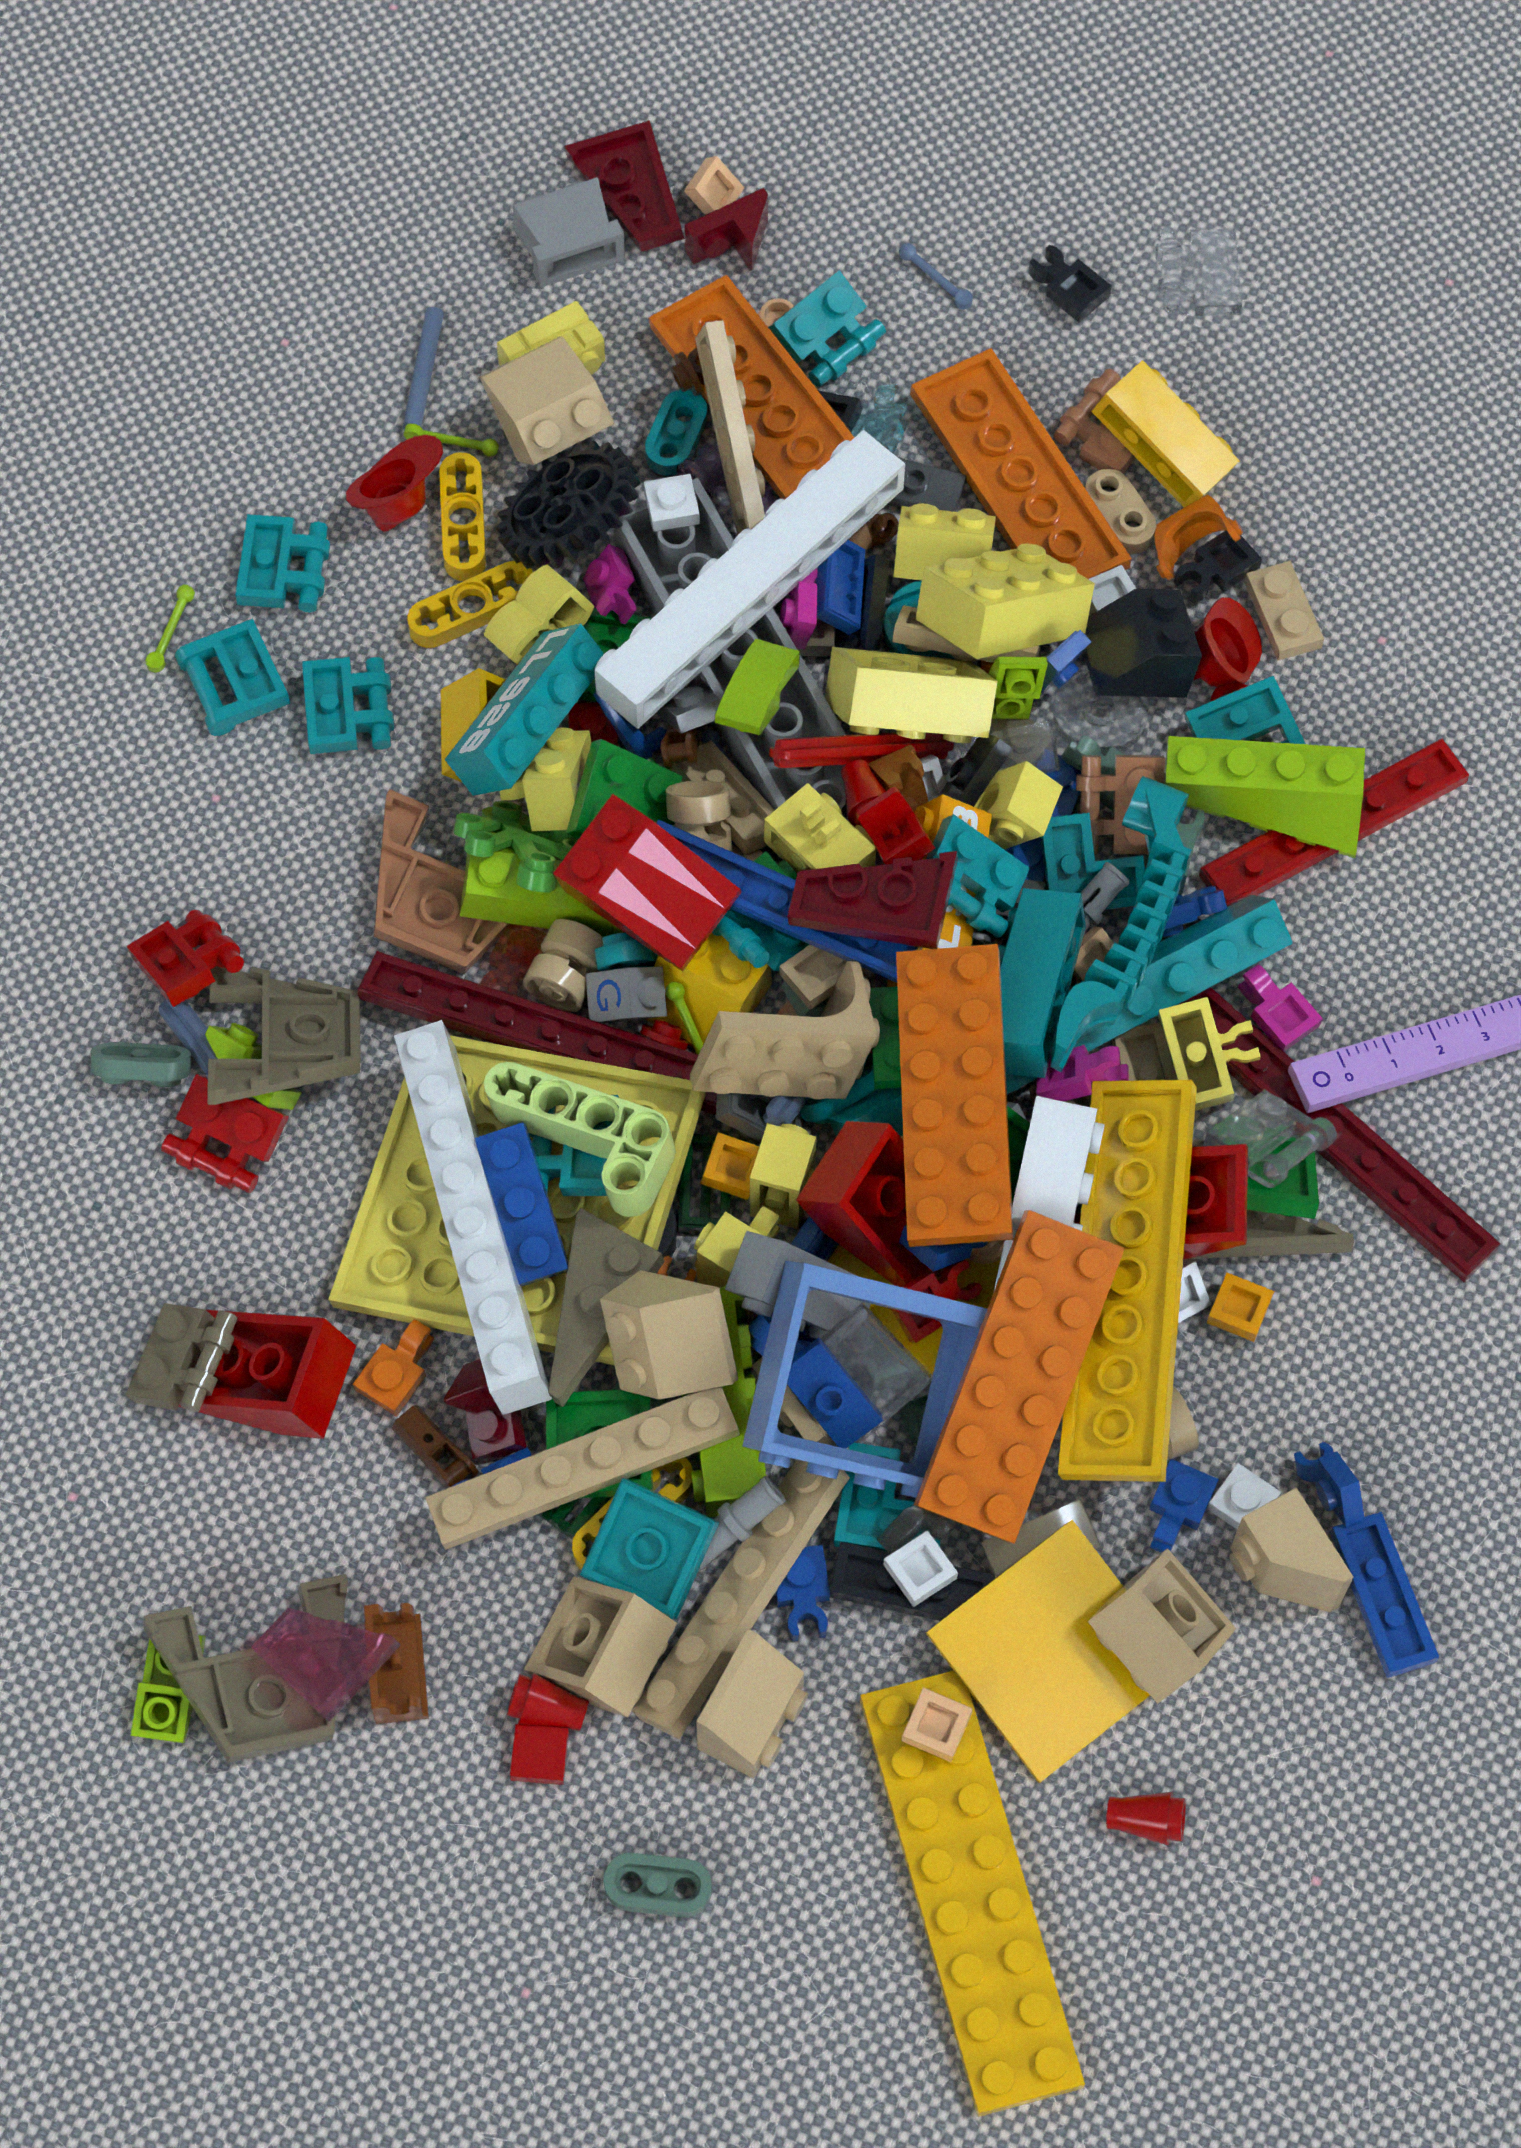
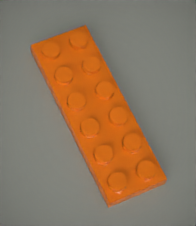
M727 274L648 317L651 330L673 359L674 355L679 352H683L688 358L689 353L697 348L695 338L705 322L724 321L726 335L733 337L736 347V361L733 364L736 380L742 381L745 389L746 404L742 408L745 423L752 426L755 435V451L752 453L754 465L757 469L761 470L764 478L780 499L785 500L797 489L801 479L810 470L816 469L818 471L827 463L833 451L841 442L845 440L851 441L855 438ZM701 384L703 390L701 395L709 404L706 387Z
M992 348L911 384V397L960 472L966 475V481L988 515L996 516L995 525L1011 549H1016L1020 544L1026 543L1039 545L1046 550V554L1061 563L1074 566L1077 569V573L1087 579L1120 565L1125 570L1130 568L1131 556Z
M998 944L896 952L908 1244L910 1247L1014 1240L1000 952Z
M1024 1211L914 1506L1008 1543L1015 1544L1125 1248L1034 1211Z

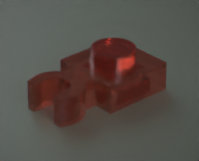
M509 923L489 955L490 965L498 969L485 974L480 984L490 988L503 986L507 988L506 993L518 996V982L520 979H524L534 958L538 954H544L541 951V944L547 933L534 927Z

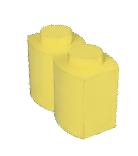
M546 564L534 571L525 580L514 601L506 604L493 616L486 627L484 636L518 665L543 632L579 623L584 626L593 611L594 605Z

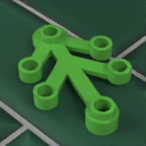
M495 801L493 807H486L482 810L481 816L470 813L457 814L454 826V834L466 839L464 851L468 854L490 857L494 852L512 846L521 860L519 862L516 883L524 889L535 892H551L555 890L557 879L553 875L557 868L555 857L563 860L578 841V838L567 834V830L532 831L529 816L522 812L520 805L509 801Z

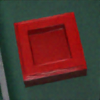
M515 1724L510 1780L564 1785L569 1728Z

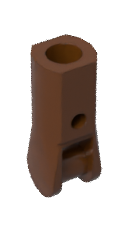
M667 723L666 733L661 741V753L666 769H672L674 763L689 761L691 765L697 764L700 727L679 733Z
M418 1405L410 1407L394 1422L392 1430L416 1454L446 1489L463 1481L469 1475L474 1478L479 1474L478 1469L468 1456L441 1431ZM449 1453L455 1461L443 1470L437 1461Z

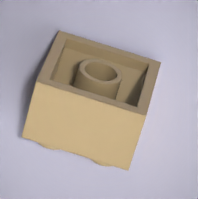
M559 336L479 377L518 462L535 465L615 424L595 379L563 336Z
M640 1270L600 1298L620 1390L655 1399H664L731 1385L738 1380L719 1287Z
M1297 1487L1242 1517L1230 1548L1233 1552L1230 1554V1560L1236 1573L1244 1582L1250 1580L1258 1593L1319 1610L1332 1612L1340 1607L1353 1580V1575Z
M1168 1548L1108 1599L1088 1621L1096 1631V1635L1102 1645L1116 1654L1130 1671L1136 1685L1148 1692L1157 1704L1202 1671L1236 1630V1627Z
M573 1576L524 1670L530 1674L535 1673L579 1698L589 1700V1704L597 1708L628 1718L634 1705L640 1700L644 1686L659 1657L665 1652L668 1640L677 1623L634 1593Z
M747 1629L696 1721L697 1749L753 1779L761 1765L770 1768L783 1744V1739L777 1736L786 1718L795 1722L807 1700L808 1693L802 1690L804 1687V1672L758 1633Z

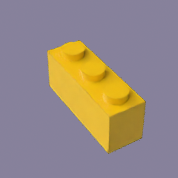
M1144 360L1139 362L1115 384L1091 411L1183 507L1207 495L1240 462L1233 454L1230 445L1223 438L1216 436L1200 420V416L1195 408L1183 402L1169 388L1164 376L1157 370L1151 369Z

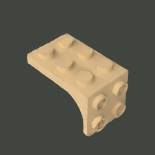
M847 961L821 1017L719 1011L690 1073L692 1090L715 1092L717 1094H756L767 1097L793 1096L811 1097L813 1099H846L855 1080L860 1079L864 1062L871 1048L877 1046L880 1035L879 1022L876 1018H873L869 1003L870 984L868 979L863 978L860 963Z

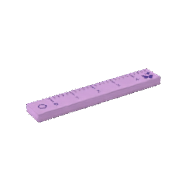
M1521 995L1292 1062L1288 1073L1306 1112L1310 1113L1520 1050Z

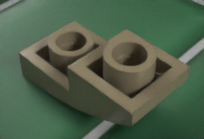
M1081 1499L1023 1523L1015 1544L995 1537L981 1542L996 1578L1072 1519L1095 1550L1102 1548Z

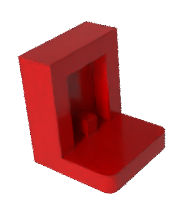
M897 787L890 788L856 811L859 822L871 837L885 864H893V859L912 857V861L922 860L926 854L935 849L920 819Z

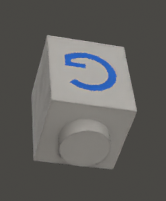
M633 967L585 973L589 1020L599 1023L624 1022L667 1016L663 967Z

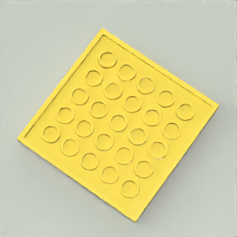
M450 1036L457 1051L480 1136L510 1127L496 1118L484 1088L486 1074L492 1067L503 1062L518 1063L609 1095H618L621 1099L656 1110L664 1115L670 1127L676 1154L654 1203L642 1215L626 1217L618 1214L610 1205L608 1196H563L559 1188L560 1178H554L548 1182L547 1192L568 1262L576 1214L580 1208L658 1251L706 1092L693 1091L691 1080ZM404 1076L328 1300L333 1308L411 1323L414 1319L430 1328L474 1336ZM556 1106L555 1114L564 1110L566 1106ZM649 1137L644 1139L639 1145H653L660 1138ZM553 1141L551 1155H562L563 1144ZM626 1181L618 1189H632L639 1181ZM567 1272L521 1286L539 1350L555 1353ZM610 1342L607 1343L595 1362L615 1365Z

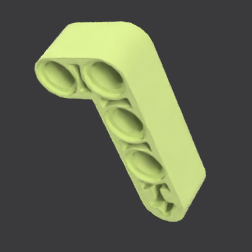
M503 1062L489 1070L485 1076L484 1088L492 1111L500 1122L508 1126L523 1122L531 1134L601 1158H606L607 1160L601 1175L610 1205L614 1211L622 1216L635 1217L649 1210L657 1197L676 1154L670 1127L663 1114L642 1105L518 1063ZM554 1106H566L565 1109L559 1113H547ZM600 1122H613L606 1129H593ZM646 1138H660L653 1145H639ZM626 1181H639L632 1189H618Z

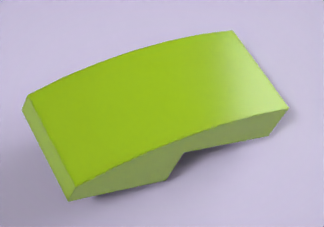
M755 639L741 659L723 694L715 714V723L760 736L779 710L780 692L799 668L800 651Z
M998 657L994 661L988 673L998 681L992 719H1029L1033 699H1040L1048 665L1046 657Z
M231 1023L229 1028L209 1025L205 1035L218 1059L262 1058V1045L256 1042L259 1035L253 1030L237 1023ZM289 1088L253 1096V1098L267 1108L293 1110L302 1092L295 1088Z
M198 1635L203 1654L206 1636ZM149 1638L143 1681L138 1682L130 1736L185 1743L193 1707Z

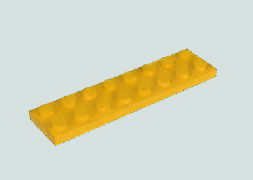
M1193 1080L1092 1082L1090 1108L1097 1109L1095 1122L1105 1124L1099 1154L1088 1152L1085 1173L1094 1174L1088 1205L1082 1204L1080 1224L1083 1225V1232L1125 1249L1063 1413L1058 1475L1063 1480L1166 1482L1197 1090Z
M953 1670L861 1694V1707L977 2116L981 2117L1083 2089L1085 2082L969 1690ZM923 1688L973 1708L972 1715L952 1762L902 1742V1735Z

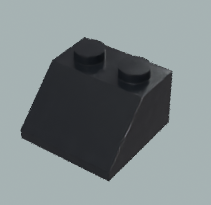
M1134 589L1088 616L1085 635L1092 642L1084 650L1083 655L1096 696L1187 698L1202 654L1180 590Z

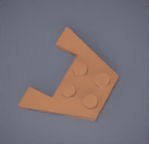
M389 789L386 794L374 937L465 974L513 924L460 916L465 871L412 849L427 818L429 805Z

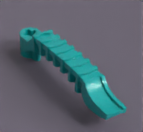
M1142 776L1122 821V826L1142 833L1145 836L1149 859L1142 878V886L1137 894L1135 907L1129 916L1127 926L1122 932L1118 944L1114 943L1110 947L1104 962L1098 959L1093 961L1086 972L1084 982L1073 986L1064 1001L1052 1045L1050 1067L1061 1073L1081 1037L1096 1028L1114 1025L1122 1009H1128L1131 1005L1136 987H1140L1147 966L1149 967L1152 962L1156 947L1162 939L1166 923L1170 918L1180 890L1181 881L1187 870L1192 849L1184 847L1177 831V826L1185 810L1189 794L1145 776Z

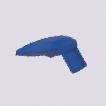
M596 692L594 693L598 704L614 727L622 744L629 752L648 760L650 757L652 758L653 753L661 749V741L666 733L663 727H658L644 736L639 729L634 727L599 697Z

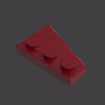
M650 120L564 146L567 157L586 181L598 177L604 205L614 218L618 220L621 227L641 252L685 239Z
M957 851L939 853L940 858L912 861V857L893 859V864L862 867L858 863L798 871L787 915L788 923L792 926L928 949H938L958 862Z

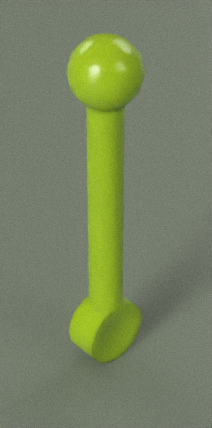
M411 423L405 426L403 433L406 439L425 434L436 436L442 443L481 450L488 457L496 455L499 451L497 441L492 438L478 441L423 430L419 425Z
M183 584L177 589L176 596L178 600L158 646L154 652L149 653L146 657V665L151 672H161L165 668V651L186 604L191 602L195 596V591L190 585Z
M671 982L666 987V996L669 1000L674 1001L694 1049L699 1055L703 1042L684 1001L685 989L681 983Z

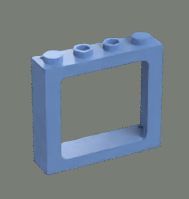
M785 1261L742 1446L759 1450L758 1461L789 1468L791 1458L808 1462L807 1473L837 1479L839 1469L855 1473L853 1482L855 1484L884 1490L886 1480L903 1484L900 1494L916 1498L987 1308L807 1263ZM818 1290L935 1319L942 1324L941 1342L915 1455L911 1461L900 1462L785 1435L778 1430L777 1424L807 1294L810 1291Z

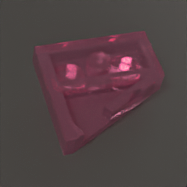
M287 1608L251 1648L330 1722L401 1644L389 1634H377L355 1628L348 1623L333 1619L325 1620L315 1617L310 1613Z

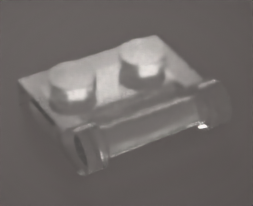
M1263 1090L1207 1131L1203 1146L1246 1144L1248 1147V1176L1265 1187L1274 1188L1286 1180L1290 1169L1315 1150L1323 1151L1332 1145L1337 1139V1132L1334 1125L1328 1119L1316 1118L1313 1120L1287 1104L1283 1099L1271 1094L1267 1090ZM1290 1137L1296 1138L1294 1142L1278 1154H1269Z

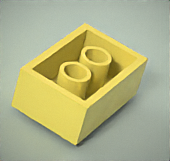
M1020 544L1016 549L1001 552L985 551L981 556L966 559L949 558L945 563L924 567L915 620L975 659L1066 640L1075 630L1077 632L1081 630L1085 634L1095 583L1077 573V569L1074 566L1059 562L1046 554V550L1043 547L1035 544Z
M832 647L825 699L832 711L838 715L837 719L850 725V730L856 733L878 735L879 729L884 728L897 730V735L905 738L925 739L926 732L943 734L942 738L947 741L971 743L972 737H989L998 681L974 663L958 659Z

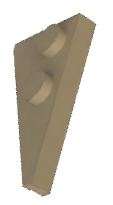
M582 1208L576 1214L548 1391L549 1396L553 1398L554 1402L562 1407L609 1342L600 1298L640 1270L657 1273L665 1262L661 1252Z
M1247 1210L1246 1245L1191 1259L1352 1252L1354 1237L1353 1233H1347L1337 1225L1321 1219L1318 1220L1316 1225L1295 1216L1288 1217L1275 1213Z

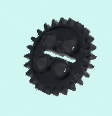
M592 441L585 450L580 443H577L571 454L567 455L563 450L557 454V459L553 462L549 459L543 460L542 469L538 472L531 469L527 471L530 479L526 483L519 482L513 485L518 493L505 497L504 502L509 508L498 512V516L502 520L496 526L497 531L500 533L498 540L517 564L522 562L526 569H529L534 564L539 569L549 564V562L557 569L566 557H569L575 563L580 551L585 549L590 554L594 552V543L597 540L608 542L610 538L606 532L610 528H622L623 524L618 518L632 513L633 509L629 502L639 497L634 489L640 485V481L636 477L638 472L619 447L614 449L609 442L600 447L596 441Z

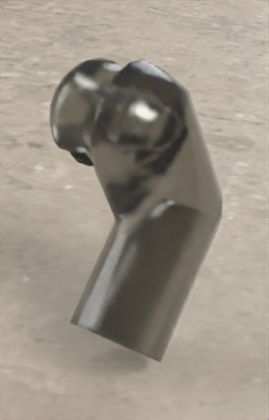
M911 1506L904 1509L876 1539L892 1554L909 1543L917 1533L926 1532L927 1530L933 1538L943 1540L953 1531L956 1522L917 1506Z

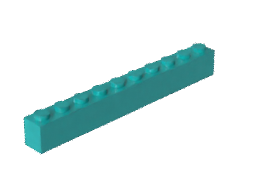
M1249 895L1228 906L1227 909L1217 912L1160 942L1156 947L1152 962L1149 967L1147 966L1140 987H1136L1129 1008L1122 1009L1114 1025H1107L1089 1031L1080 1038L1075 1047L1085 1045L1089 1052L1159 1015L1160 1009L1178 1005L1293 944L1275 899ZM1006 1074L1007 1095L1036 1080L1037 1077ZM901 1088L880 1089L828 1118L836 1137L846 1121L889 1123L900 1137L903 1136Z

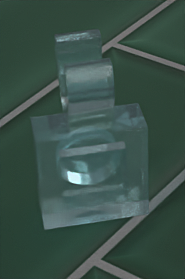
M882 384L878 386L874 395V413L861 414L851 432L856 437L862 430H865L892 453L895 452L907 429L903 419L907 411L906 402H894L895 395L899 389L897 384Z

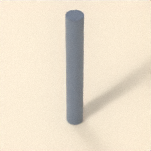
M429 307L425 312L403 422L404 430L405 426L410 423L422 427L444 312L437 307Z

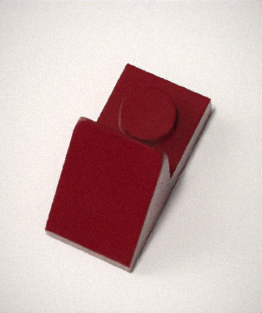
M761 188L685 224V252L693 264H697L707 258H716L722 255L728 248L734 246L747 267L753 270L768 223V193L765 188Z
M481 1359L463 1365L446 1393L444 1403L465 1411L472 1459L486 1463L527 1448L521 1409L502 1415L489 1392Z

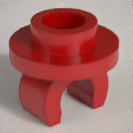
M655 1019L653 1026L643 1024L640 1030L641 1034L651 1040L682 1050H686L689 1044L688 1041L680 1038L683 1029L663 1020Z

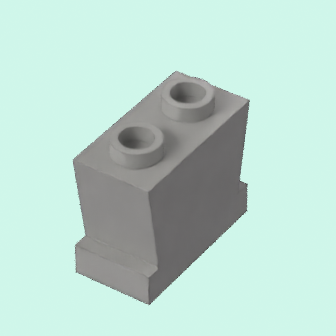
M598 177L584 182H574L563 189L541 196H531L520 203L513 204L515 233L533 258L534 276L540 288L625 260L624 233L617 219L608 221Z

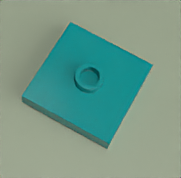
M622 1478L580 1576L595 1583L634 1593L672 1620L677 1619L720 1522L629 1479Z

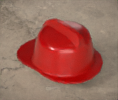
M425 434L411 437L399 443L386 453L369 471L351 483L346 491V501L352 507L365 509L376 527L383 532L389 531L403 521L415 516L425 505V478L440 462L443 454L442 442L436 436Z
M1221 597L1212 605L1203 622L1194 629L1202 654L1194 680L1201 678L1211 687L1225 686L1234 682L1245 684L1258 665L1262 654V644L1258 628L1249 612L1234 599Z

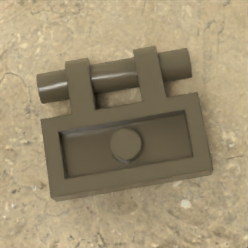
M164 1303L125 1395L136 1404L176 1411L180 1404L189 1411L199 1412L205 1396H210L213 1393L217 1383V1378L214 1374L222 1355L229 1354L235 1339L231 1333L236 1324L237 1317L230 1312L220 1310L216 1318H214L205 1309Z

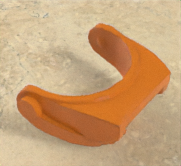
M1207 494L1156 525L1154 536L1159 565L1156 568L1160 576L1167 580L1175 578L1174 565L1178 558L1192 544L1211 533L1227 530L1235 542L1240 540L1243 530L1237 520L1233 521L1226 517L1220 505Z

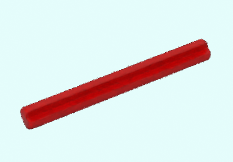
M926 732L925 739L905 738L896 733L785 738L776 740L775 746L769 749V756L774 758V766L778 768L846 765L854 760H865L870 763L908 745H912L919 759L931 754L938 757V759H945L948 751H953L954 742L943 739V734Z

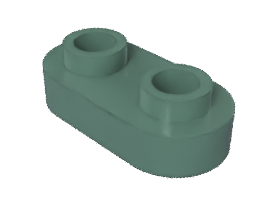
M127 1042L102 1043L91 1049V1072L101 1077V1080L108 1084H124L130 1080L151 1081V1084L158 1087H173L179 1085L181 1079L191 1074V1052L184 1047L175 1045Z
M624 1853L615 1857L608 1864L604 1872L603 1882L607 1898L615 1907L624 1911L674 1917H692L707 1907L712 1895V1882L708 1871L702 1864L692 1859ZM626 1877H637L642 1883L639 1890L633 1893L624 1891L621 1888V1883ZM688 1882L694 1886L695 1893L687 1899L679 1898L674 1892L676 1886L680 1883Z

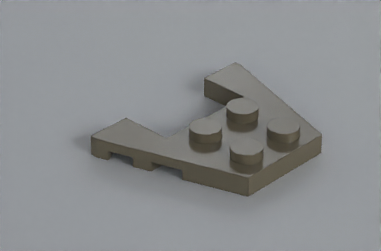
M217 966L210 970L215 979V982L210 984V1003L262 1004V1058L208 1059V1105H216L360 1073V999L356 990L304 978H298L296 984L271 979L269 970L252 967L250 973L241 971L230 973L226 968Z
M346 1574L300 1583L298 1593L308 1629V1637L204 1658L191 1606L144 1615L143 1627L227 1763L331 1741L333 1739L340 1677L341 1644L345 1621V1599L348 1587Z

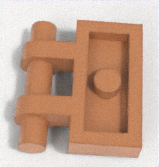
M1106 369L1099 378H1093L1085 387V396L1076 407H1069L1061 416V425L1054 432V438L1062 445H1068L1074 437L1079 438L1085 442L1080 449V459L1098 470L1114 469L1124 474L1136 457L1102 422L1100 425H1097L1090 420V417L1093 415L1091 412L1093 408L1121 380L1117 372L1112 369Z
M1082 755L1081 774L1076 775V790L1081 791L1080 814L1090 813L1094 854H1098L1099 835L1103 834L1112 835L1113 854H1149L1144 834L1122 826V821L1142 776L1164 784L1165 757L1163 755H1115L1114 774H1101V756ZM1114 791L1113 818L1100 817V792Z

